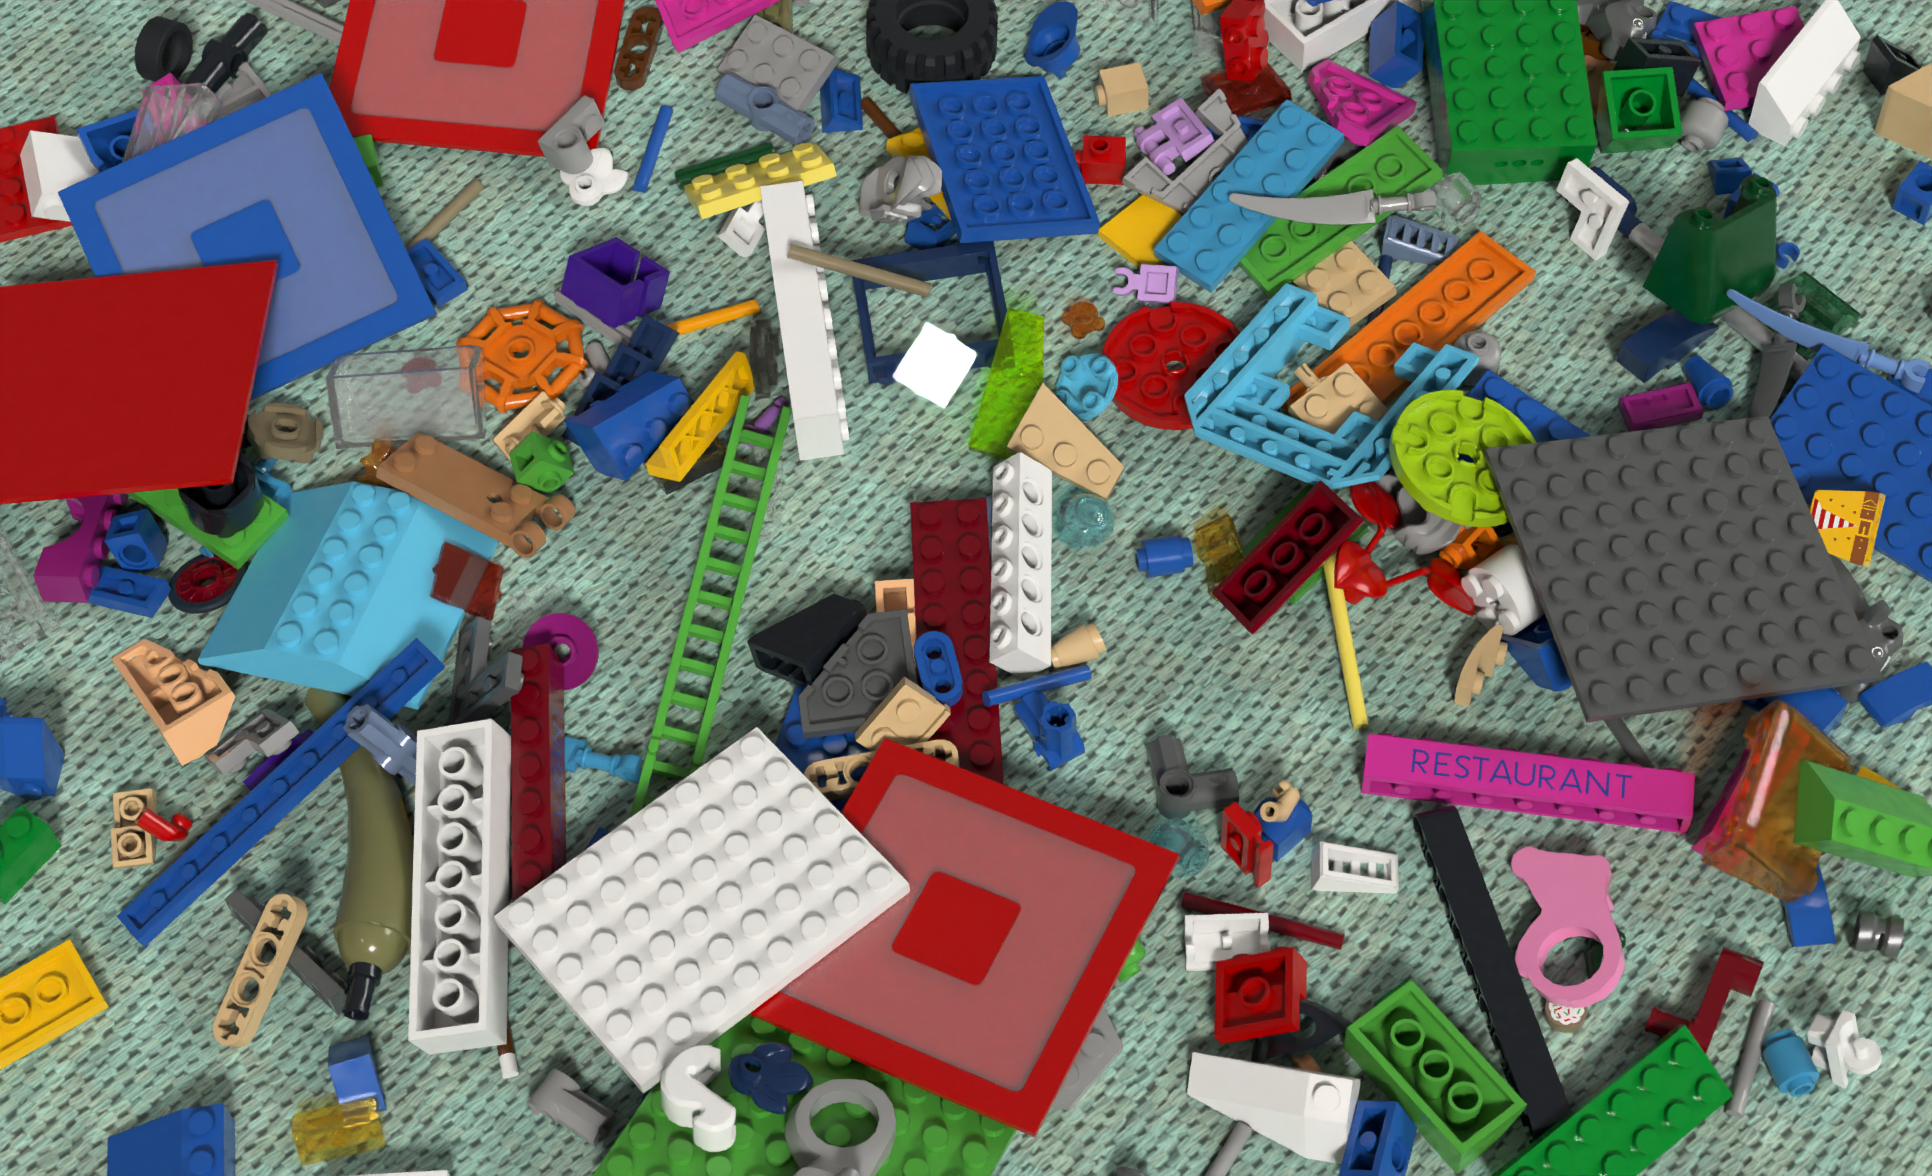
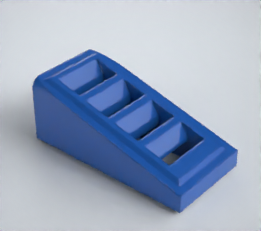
M933 203L932 208L923 211L921 217L908 222L905 243L918 250L943 247L956 234L952 220L947 222L938 217L940 214L948 218L937 204ZM929 224H932L940 229L935 230L934 228L930 227Z

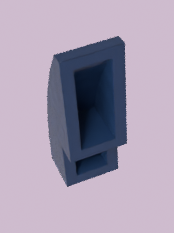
M1674 310L1647 324L1620 344L1617 362L1643 383H1646L1664 367L1669 370L1715 333L1719 326L1714 322L1708 324L1693 322Z

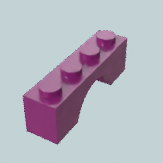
M126 493L66 499L72 518L82 522V525L66 540L43 547L33 574L42 601L88 603L93 587H97L99 583V569L102 560L108 557L109 547L104 541L113 516L118 515L121 505H125L128 495Z

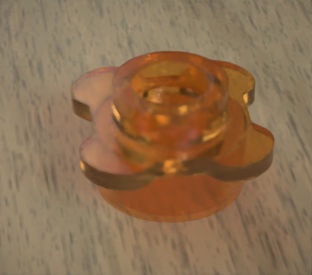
M1089 302L1075 303L1069 311L1064 312L1062 315V322L1069 325L1072 329V336L1076 339H1084L1088 333L1101 331L1105 327V320L1098 317L1097 308Z

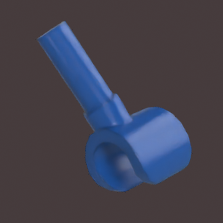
M1785 242L1781 245L1776 243V265L1783 269L1788 266L1789 259L1783 254L1790 256L1796 262L1800 255L1799 248L1790 242Z

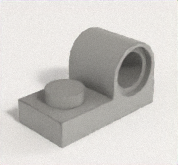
M584 95L537 141L550 166L571 175L582 173L591 166L593 156L586 142L605 125L595 100Z

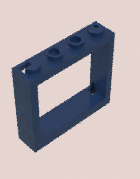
M994 241L972 242L851 260L921 281L986 272L999 338L876 357L865 290L888 286L852 276L869 384L889 385L898 379L912 377L924 380L939 373L952 372L953 374H964L974 368L989 367L991 369H999L1008 363H1014L1013 338ZM987 255V258L978 259L979 256Z

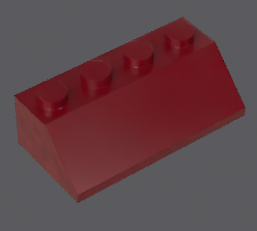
M1320 480L1211 593L1252 635H1256L1338 551L1339 547L1352 537L1365 521Z

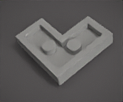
M264 708L203 757L219 773L223 775L228 772L234 773L246 765L249 760L248 756L255 751L267 757L282 753L291 745V739L299 731L291 720L268 708Z

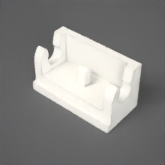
M1268 913L1185 915L1186 971L1216 970V961L1231 959L1237 954L1253 955L1269 952Z

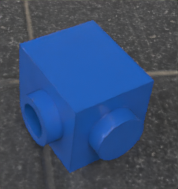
M1265 798L1254 811V815L1262 826L1261 839L1264 842L1270 839L1274 843L1272 858L1276 862L1311 832L1313 815L1308 805L1302 799H1299L1285 822H1267L1260 815L1261 806L1269 801L1276 802L1275 798Z

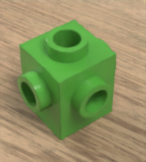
M533 431L509 453L517 483L548 494L555 492L575 473L567 444Z

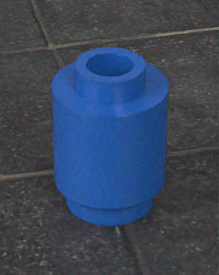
M1179 535L1141 540V548L1135 549L1138 571H1145L1147 578L1183 573L1185 568L1193 567V552L1189 537L1180 538Z

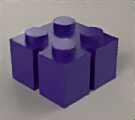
M615 237L569 256L560 293L574 301L577 306L586 309L598 317L604 324L616 328L635 320L636 316L642 317L661 308L670 271L645 256L641 258L636 281H634L641 252Z

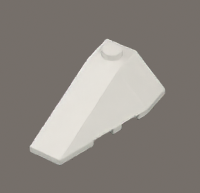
M1192 1052L1187 1095L1237 1122L1248 1125L1252 1130L1304 1158L1342 1164L1359 1099L1361 1079Z

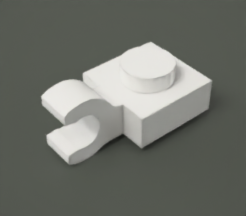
M762 200L733 209L717 235L739 256L745 258L750 256L765 231V228L758 222L764 213Z

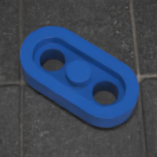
M926 632L914 644V657L922 689L935 696L936 700L941 704L953 706L961 699L963 694V682L953 643L942 632ZM931 653H939L941 655L937 659L928 658V655ZM940 687H948L950 689L944 694L937 692V689Z

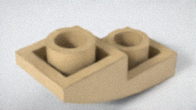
M1495 625L1479 640L1471 651L1460 673L1454 704L1469 707L1472 694L1479 696L1481 694L1484 676L1493 677L1495 665H1504L1508 643L1501 642L1504 626Z
M153 788L113 793L115 828L111 829V846L114 869L155 864L156 837L134 824L136 818L145 807L156 813L157 795Z

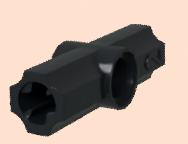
M246 12L245 15H241L220 40L213 38L207 42L202 52V61L182 83L194 95L196 101L201 103L208 102L229 77H238L236 76L239 71L238 68L243 63H248V55L267 34L265 25L255 15Z

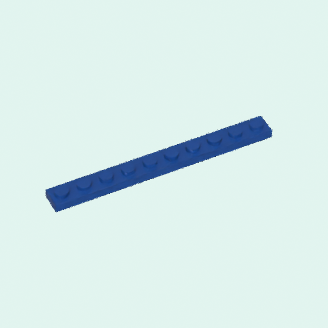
M417 638L413 640L117 915V918L135 939L146 947L361 746L354 739H351L343 729L347 721V714L355 706L369 704L389 720L439 674L445 666Z

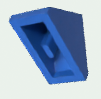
M370 1034L329 1046L328 1069L345 1122L387 1110Z

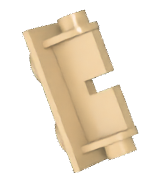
M541 391L491 440L511 462L509 453L532 431L547 436L566 418L563 413L566 410V405L558 398L551 401L546 393Z

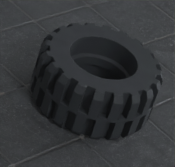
M870 0L869 9L866 11V47L870 64L877 74H881L882 80L890 86L895 84L896 89L905 94L909 91L911 83L981 80V76H986L992 68V63L995 61L997 54L998 14L996 13V4L994 0ZM938 25L949 28L956 33L941 39H924L908 33V31L920 26Z

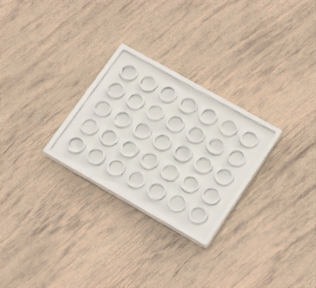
M756 727L494 915V919L498 927L644 1094L661 1081L662 1071L675 1055L691 1046L710 1044L910 892V886L899 872Z

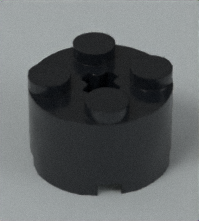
M239 452L233 484L178 489L179 496L193 525L207 534L217 535L219 538L232 537L237 532L248 527L257 518L264 506L262 491L249 459L241 452Z

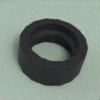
M160 16L149 19L143 26L135 47V65L137 72L142 78L156 82L169 73L177 80L180 78L190 63L193 50V39L188 26L185 23Z

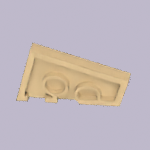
M1042 383L1009 441L1007 451L1013 454L1021 452L1052 470L1053 475L1091 495L1107 501L1124 472V466L1054 393Z

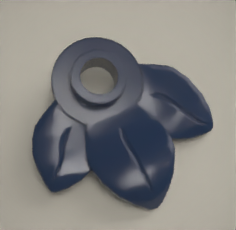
M778 1042L760 1044L754 1049L752 1054H740L734 1057L728 1068L730 1084L737 1092L743 1095H750L755 1105L759 1108L776 1114H786L788 1108L786 1095L804 1092L812 1088L814 1081L804 1066L791 1060L793 1049L786 1044Z

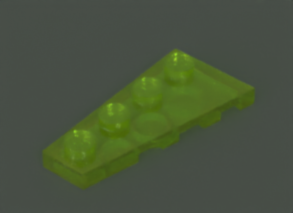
M1008 308L969 443V451L1005 460L1015 455L1007 451V445L1043 383L1044 316Z

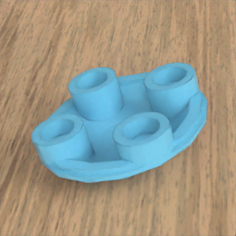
M1098 353L1085 354L1080 357L1072 355L1065 358L1061 364V374L1056 383L1054 395L1080 421L1091 420L1106 409L1115 395L1118 384V373L1115 364L1107 356Z

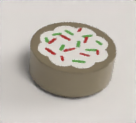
M1546 1000L1544 1007V1018L1548 1025L1562 1033H1571L1580 1029L1588 1013V1007L1571 1008L1558 1006Z

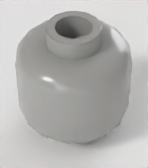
M1701 97L1698 100L1687 103L1680 116L1683 135L1679 138L1685 149L1700 153L1702 149L1712 150L1717 147L1729 122L1728 116L1724 112V106L1721 103L1707 97Z
M1472 331L1461 335L1457 339L1454 347L1479 356L1478 364L1462 383L1475 386L1488 369L1496 375L1498 374L1502 351L1499 342L1494 336L1486 332Z

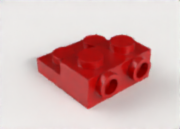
M1233 0L1220 15L1226 74L1229 80L1253 82L1267 66L1269 35L1267 30H1264V0Z
M1280 946L1271 949L1269 952L1253 955L1237 954L1231 959L1216 961L1214 1037L1221 1044L1299 1031L1300 1001L1307 999V961L1294 947Z

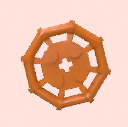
M538 299L530 304L499 309L493 306L487 309V314L465 337L459 338L455 345V349L459 352L461 372L459 386L466 393L470 391L497 407L499 413L507 414L508 410L525 408L541 391H544L553 401L566 390L580 372L586 373L584 368L588 367V362L584 357L581 334L584 327L580 321L567 318L546 306L544 300ZM521 320L522 325L513 326L512 322L509 321ZM544 320L555 328L551 330L540 324V322ZM495 327L494 332L484 341L485 336ZM567 340L569 353L558 352L557 343ZM528 350L527 356L515 358L514 353L516 351L522 353ZM484 355V365L475 368L474 356ZM557 367L563 368L564 370L549 385L546 378ZM492 378L502 384L500 392L483 382ZM537 385L539 389L537 391L514 394V389L517 388L526 390Z

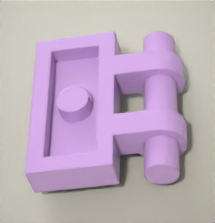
M1182 98L1153 114L1152 119L1155 125L1147 130L1143 126L1138 127L1133 133L1138 148L1142 153L1148 154L1150 156L1149 160L1165 175H1170L1175 171L1176 167L1172 161L1178 155L1187 162L1215 143L1212 134ZM1164 139L1168 140L1166 143L1159 146V143L1161 141H1163Z

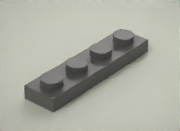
M236 889L225 901L233 916L253 934L265 906L255 896L247 899ZM273 928L271 933L281 936L284 933L277 930V928ZM272 940L265 943L264 946L276 955L275 943ZM295 945L286 967L339 1016L345 1006L347 984L335 971L331 970L327 974L319 967L322 964L321 960L307 945L301 949Z

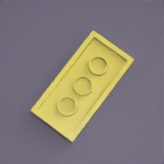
M802 143L794 146L791 152L782 155L777 153L767 154L759 158V162L747 166L745 164H736L728 167L725 173L716 176H698L692 180V183L684 185L688 201L700 218L704 219L761 201L760 186L803 181L804 186L836 177L837 175L833 162L817 144Z

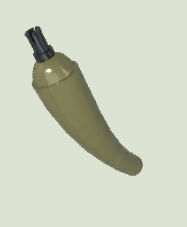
M310 688L305 697V704L320 727L349 701L345 694ZM360 746L339 766L348 805V846L342 893L333 933L337 940L340 956L349 967L347 979L350 985L342 1013L349 1019L362 1021L369 1018L374 989L380 985L382 975L394 970L404 957L411 953L414 840L403 798L394 776L386 771L366 748Z

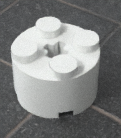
M1506 545L1470 569L1468 574L1461 579L1462 588L1473 598L1474 604L1479 610L1477 613L1478 620L1488 630L1492 629L1495 625L1504 626L1503 634L1515 635L1545 614L1519 545Z

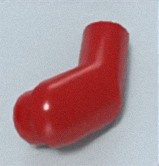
M147 807L140 812L134 823L157 839L172 842H182L188 837L187 832L192 827V821L180 813L173 815L169 822Z

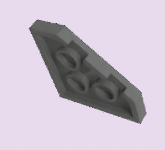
M907 609L867 614L858 625V630L846 644L843 643L823 666L824 670L811 686L807 685L798 696L804 739L856 732L903 677L917 685Z

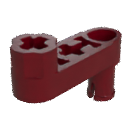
M1723 947L1697 1017H1692L1689 1021L1654 1006L1644 1031L1664 1037L1677 1025H1686L1706 1054L1730 989L1751 997L1764 962Z

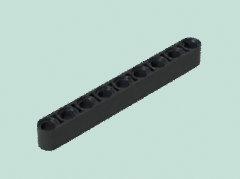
M1451 805L1414 814L1415 833L1419 832L1423 841V844L1420 845L1428 868L1432 867L1435 873L1436 880H1433L1439 899L1441 903H1446L1450 915H1447L1446 918L1454 939L1459 938L1463 949L1459 953L1467 975H1472L1477 988H1473L1481 1013L1486 1012L1490 1025L1487 1026L1495 1050H1500L1504 1063L1500 1064L1506 1081L1511 1087H1514L1515 1092L1527 1104L1526 1109L1519 1116L1523 1127L1528 1126L1532 1136V1140H1529L1531 1144L1570 1113L1571 1108L1457 808Z

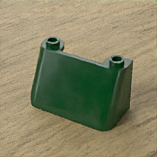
M1755 174L1745 178L1739 186L1741 195L1731 215L1722 221L1717 219L1712 211L1703 207L1688 209L1678 214L1642 287L1686 318L1700 324L1711 323L1739 306L1727 296L1729 289H1733L1750 299L1767 290L1776 276L1777 193L1773 188V184L1768 179Z

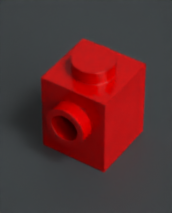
M1084 135L1083 150H1076L1075 159L1080 171H1082L1085 184L1124 185L1122 181L1125 176L1126 137Z

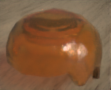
M375 438L372 444V453L360 459V462L366 469L365 475L356 476L353 478V481L393 489V486L376 478L378 465L398 449L396 444L387 439Z

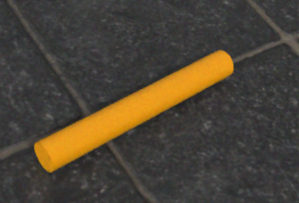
M755 298L669 323L666 326L679 333L678 336L756 314L760 310Z

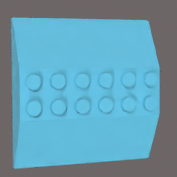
M352 481L292 492L282 505L287 510L289 518L258 549L198 658L201 665L354 696L416 638L442 663L493 558L499 541L401 490ZM433 679L403 707L419 710Z

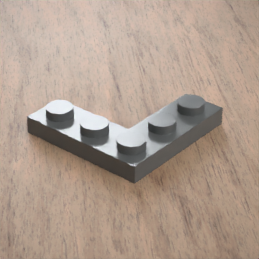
M479 616L459 632L448 726L483 720L493 711L498 710L513 695L518 694L523 685L524 674L521 673L523 656L508 651L486 669L487 656L493 644V639L490 637L491 621Z

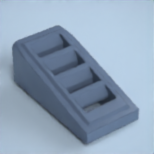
M1389 215L1381 255H1389L1397 260L1439 266L1457 250L1459 237L1402 217ZM1396 236H1397V237H1403V239H1402V240L1396 239ZM1410 239H1417V244H1411ZM1425 241L1432 242L1430 250L1424 248ZM1439 243L1446 244L1445 255L1438 253Z

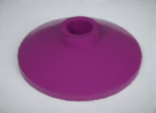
M567 613L549 614L537 620L527 631L522 648L549 643L563 664L564 690H570L582 685L595 671L599 659L598 641L591 627L579 617ZM561 644H566L570 648V654L567 658H562L558 653Z

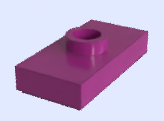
M1691 382L1621 397L1617 405L1629 432L1664 428L1700 420L1704 413Z

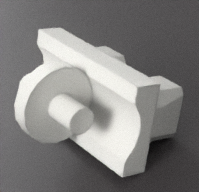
M1842 1010L1837 1021L1819 1014L1816 1015L1807 1033L1808 1042L1816 1045L1813 1050L1812 1060L1816 1066L1831 1072L1832 1083L1845 1089L1848 1084V1069L1862 1075L1872 1073L1878 1069L1882 1062L1881 1049L1873 1040L1859 1038L1854 1013Z

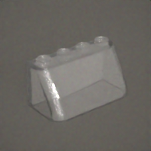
M478 346L348 354L334 361L325 379L336 449L362 452L370 447L384 446L385 449L396 450L419 431L441 443L458 441L459 444L468 445L477 443L480 439H485L487 423L484 361L482 349Z

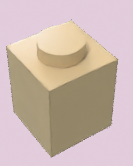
M1140 62L1099 70V85L1094 86V93L1097 105H1104L1108 117L1148 109L1149 87Z

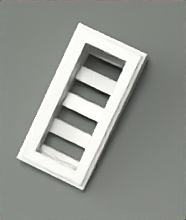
M1320 841L1312 853L1311 890L1396 894L1399 890L1398 854ZM1328 862H1333V871L1328 870ZM1343 862L1350 863V874L1343 873ZM1360 863H1367V877L1360 876ZM1376 864H1384V879L1376 878Z

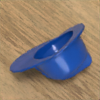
M1068 1L1057 2L1048 6L1039 14L1031 28L1028 47L1025 53V60L1028 65L1039 66L1043 71L1050 74L1053 73L1058 78L1065 77L1067 68L1080 55V44L1076 36L1078 10L1074 4Z

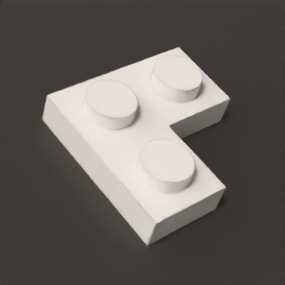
M1577 158L1567 163L1556 191L1581 211L1570 240L1596 261L1607 253L1629 201Z

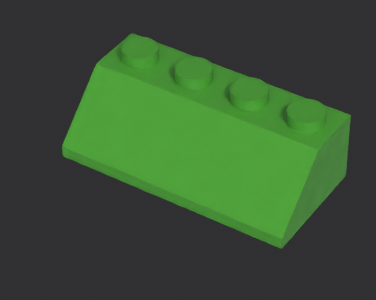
M1807 760L1800 761L1793 843L1905 876H1932V808L1923 796Z
M1412 979L1346 1029L1344 1050L1390 1101H1397L1417 1126V1131L1456 1174L1486 1153L1527 1107L1524 1100Z

